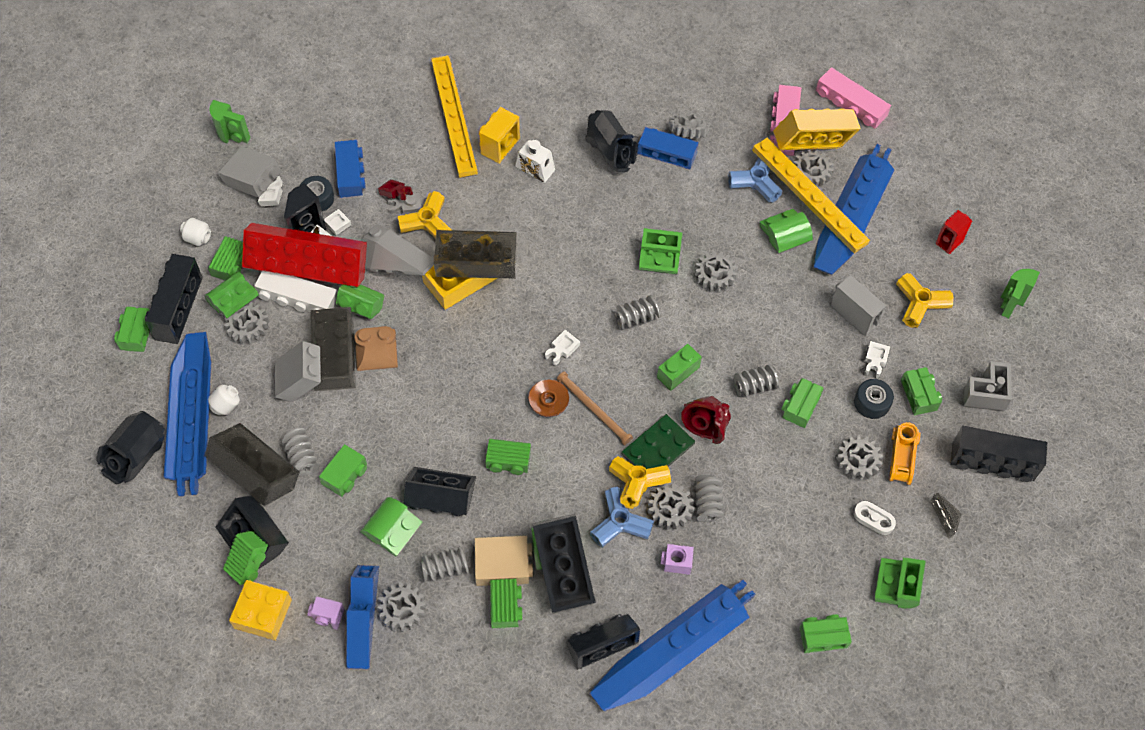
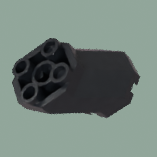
M596 110L588 116L586 142L600 151L613 171L628 172L631 169L629 165L634 164L637 158L638 144L633 141V134L626 133L612 111Z
M139 411L126 417L106 443L98 448L96 461L98 465L102 464L104 468L101 470L103 476L116 485L133 480L154 453L161 449L164 440L163 432L165 430L163 424L145 411Z

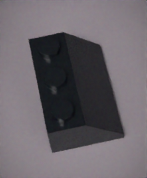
M305 183L295 187L288 193L284 213L287 229L311 232L318 225L322 229L327 230L319 197Z
M414 467L405 482L403 504L415 510L422 508L429 509L434 513L447 512L454 516L467 515L470 509L476 476Z
M255 495L235 498L215 526L230 549H232L237 534L250 531L254 532L265 544H268L265 551L266 557L260 564L259 569L278 557L289 543Z
M618 614L605 624L597 623L591 626L589 631L572 634L567 640V648L577 670L638 644L641 630L629 614L623 616Z

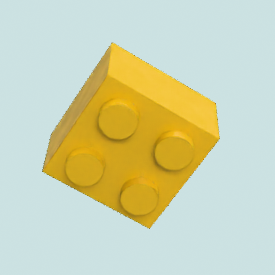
M502 107L496 113H492L486 125H483L479 130L482 155L499 164L520 139L519 116Z
M246 580L229 622L234 629L276 641L292 599L287 591Z

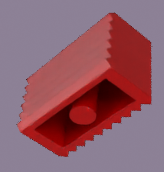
M956 210L951 217L944 221L937 237L936 245L950 255L964 242L969 231L968 229H970L969 227L973 222L972 219L960 210Z

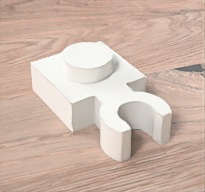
M280 176L259 197L258 203L260 206L279 205L282 195L281 186L283 184Z
M564 330L552 342L553 348L546 351L545 358L548 359L550 356H555L553 365H557L562 355L568 358L580 346V341Z
M870 341L865 362L869 364L865 369V375H868L869 371L873 369L876 371V378H879L882 371L881 366L885 367L890 346Z

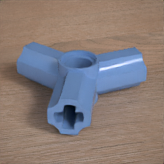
M759 157L751 170L729 171L728 173L730 188L751 187L758 190L768 202L772 203L782 195V190L768 177L771 169Z
M614 487L605 491L610 516L590 532L591 537L598 546L604 547L621 532L648 539L654 521L630 513L620 503L623 488ZM621 517L625 519V522L619 523L615 519Z

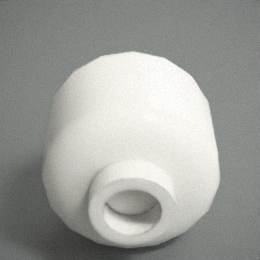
M190 218L183 222L180 227L182 238L186 242L201 246L210 239L211 230L209 225L203 221Z
M231 385L218 386L208 398L209 408L217 415L230 414L240 402L237 389Z

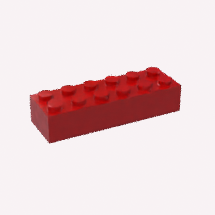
M250 223L243 230L242 267L358 287L365 276L367 242Z

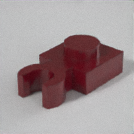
M392 179L378 188L379 195L391 199L399 197L400 200H406V194L413 195L410 186H405L404 183Z

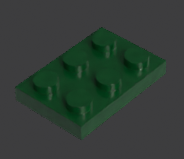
M665 414L626 447L621 454L634 466H642L646 469L665 465L669 467L695 444V440Z

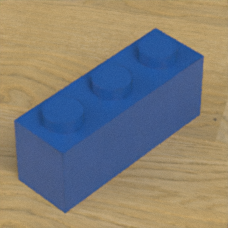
M645 127L638 143L637 154L691 170L699 142Z
M357 140L335 142L337 184L340 198L362 196V189H366L365 177H361V173H365L364 163L360 162V158H363V149L358 146Z

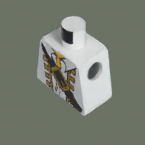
M528 140L519 151L515 167L545 183L555 171L551 151L541 146L537 140Z

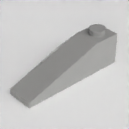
M376 224L363 237V241L367 242L365 269L371 272L386 270L387 273L402 271L404 274L425 275L437 263L434 258L380 225Z

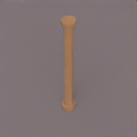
M565 371L557 377V381L562 382L622 440L621 443L624 446L633 439L631 434H627L571 381Z

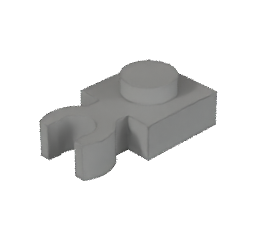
M413 193V195L406 194V200L388 199V205H395V207L389 208V213H397L402 209L403 214L419 212L422 208L419 193Z

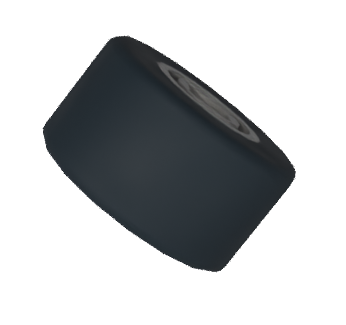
M310 176L300 183V185L305 183L319 197L322 212L332 206L334 191L328 179L322 176Z
M868 379L858 387L854 398L855 408L864 417L879 419L885 416L892 406L894 400L893 390L882 380Z

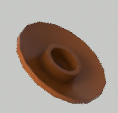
M547 379L536 383L532 387L528 400L534 412L541 416L552 417L559 415L566 409L569 403V393L562 383ZM552 399L553 402L546 403L545 400Z

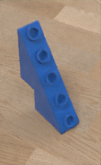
M357 565L351 576V604L347 609V668L369 669L379 566Z

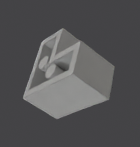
M990 361L984 372V378L970 377L964 387V406L1005 411L1012 400L1011 363Z

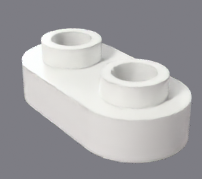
M862 501L857 504L854 510L855 519L878 534L888 535L895 528V518L890 513L870 502ZM862 511L867 512V513H868V516H867V517L862 516L861 512H862ZM880 522H885L887 527H882Z

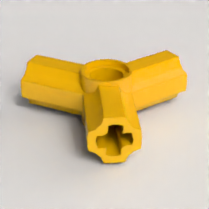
M429 192L425 204L419 212L397 216L400 232L423 229L428 231L440 243L448 241L453 234V230L438 217L444 204L445 196L441 195L440 192Z
M911 273L904 274L896 282V285L911 301L902 319L906 326L918 328L927 309L952 308L954 297L951 290L930 291L928 288L922 287Z
M619 456L614 458L609 465V472L626 483L620 497V503L626 508L633 509L638 506L647 487L671 483L668 465L646 469L642 466H634Z

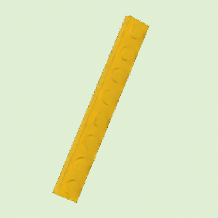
M449 55L431 58L459 178L477 175V167Z
M768 137L753 146L752 151L854 254L868 245L870 240Z

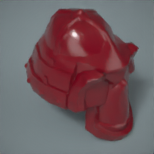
M706 396L684 404L681 420L685 428L691 433L702 438L712 439L714 444H720L725 439V431L731 419L730 406L726 403H721L714 396Z

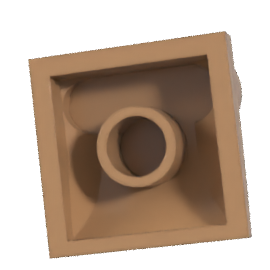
M387 326L362 328L355 333L357 371L398 367L395 329Z

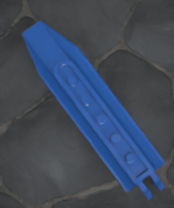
M876 144L872 154L859 157L835 205L863 234L895 170L887 161L892 149L887 148L883 159L877 157L881 149L879 144ZM826 225L818 238L814 268L832 275L854 253Z
M206 332L186 334L171 364L164 478L177 481L178 496L185 495L186 480H190L191 494H198V479L206 474L209 423L208 398L210 396L211 357Z
M744 580L737 583L731 590L720 584L618 660L594 687L590 695L603 712L647 696L750 618L744 605L756 595L754 591L746 593L739 600L735 594L743 590L747 585Z

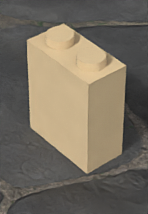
M527 536L475 538L476 585L490 586V580L492 579L504 580L514 578L517 579V584H529V577H533V564H528V556H532V543H527Z

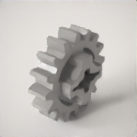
M680 113V116L674 115V117H671L669 129H672L671 132L676 133L677 136L683 135V138L693 139V137L700 139V136L705 137L709 134L710 122H708V119H703V116L697 117L695 113Z
M808 149L807 154L802 151L800 156L796 155L793 164L816 187H818V183L824 186L825 181L829 182L833 174V163L830 162V157H824V152L818 154V150H815L812 153Z
M713 251L712 255L705 253L704 258H699V262L696 263L695 276L698 277V283L703 282V288L710 286V291L716 288L720 292L721 287L727 290L728 285L733 286L734 280L737 278L738 266H734L735 260H729V254L724 257L723 252L716 255V252Z
M252 302L248 306H243L230 317H225L226 323L224 326L228 336L233 337L235 342L240 339L241 344H244L245 340H248L251 344L254 338L259 341V335L265 336L264 329H269V318L265 309H261L259 304L254 307Z
M857 435L856 440L850 436L847 442H842L841 447L837 451L839 455L836 461L840 462L839 469L845 468L844 474L851 473V479L859 476L860 481H862L865 475L868 479H871L872 475H876L879 471L878 468H881L883 464L881 461L884 456L883 454H878L881 447L875 448L876 441L868 442L867 436L864 440H861L860 435Z
M664 484L663 490L657 487L656 494L651 493V500L648 501V507L651 508H649L648 514L653 515L652 520L654 522L659 521V527L665 524L666 529L669 530L670 526L673 525L677 530L679 524L686 526V520H691V513H694V507L692 506L694 499H688L690 492L683 493V486L676 489L675 484L672 485V488H668V485ZM662 497H664V500H663V501H660L659 504H657L658 501H659ZM685 509L684 513L681 516H678V513Z
M401 582L399 583V588L391 585L390 592L387 590L383 591L385 598L379 597V602L382 605L377 606L378 612H382L379 614L381 620H385L384 624L386 627L392 624L393 631L400 627L401 631L404 632L406 626H409L412 630L414 622L417 624L421 623L419 616L425 617V612L422 609L426 608V603L422 602L424 595L419 594V588L416 587L412 590L410 583L405 588ZM411 597L416 601L417 606L410 602ZM403 604L406 605V607H402L401 610L398 609V606L401 607ZM387 608L394 611L393 618L388 614Z

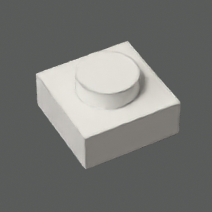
M339 209L324 219L325 225L336 236L351 226V221Z

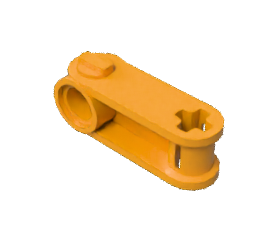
M903 423L893 428L891 440L894 441L889 481L891 482L897 480L906 482L907 485L912 483L917 445H919L921 434L919 429L912 423ZM902 434H907L910 438H905Z

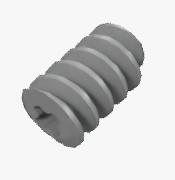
M651 295L647 296L646 300L642 297L639 299V302L633 300L631 304L626 302L624 307L618 305L616 308V318L621 330H624L625 323L631 328V321L636 326L639 325V319L646 323L647 316L653 321V314L660 318L659 307Z
M770 364L766 365L765 368L761 366L757 370L753 368L749 372L745 370L742 371V374L739 372L734 374V385L739 397L741 392L747 397L749 390H751L753 395L756 394V388L762 393L764 392V386L770 391L772 390V384H774L776 389L779 388L778 373Z
M304 428L289 431L283 436L281 441L287 453V458L290 460L289 463L292 471L297 476L313 473L319 468V464H316L317 458L313 456L314 451L310 449L312 445L308 442L309 438L305 435L306 430Z
M709 474L697 476L695 478V489L697 491L696 505L698 507L697 520L700 522H712L723 517L724 513L719 511L723 509V504L718 503L723 500V497L718 495L723 491L722 488L718 487L722 485V481Z
M457 547V554L454 553L452 548L449 549L448 556H446L443 550L440 551L439 557H437L435 552H432L431 559L426 554H423L421 563L425 582H427L428 575H430L432 580H436L437 573L441 579L444 578L445 571H447L450 577L453 576L454 570L461 575L462 568H465L468 573L465 553L461 547Z

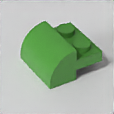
M213 100L209 110L219 139L224 143H228L230 138L238 143L241 141L248 143L251 137L244 116L232 112L229 104Z
M790 209L759 221L761 229L769 236V242L778 253L813 240L810 223L803 212L797 213L794 209Z
M644 228L639 270L678 274L682 232Z
M1020 269L1011 276L1001 295V298L1004 299L1000 307L1004 309L1001 316L1009 319L1016 305L1023 307L1036 283L1039 271Z
M236 272L205 295V299L214 310L228 318L259 294L245 280L243 274Z
M387 497L360 532L375 544L381 545L392 555L397 556L421 525L422 521L409 512L407 506L403 503Z
M904 557L903 561L881 558L875 601L896 604L899 608L904 609L919 606L926 561Z

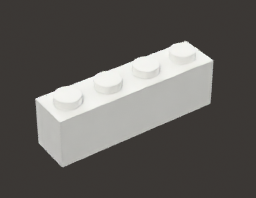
M262 271L254 285L260 299L265 301L270 299L284 307L289 305L300 312L308 311L319 318H330L336 307L338 294L336 289L298 277Z

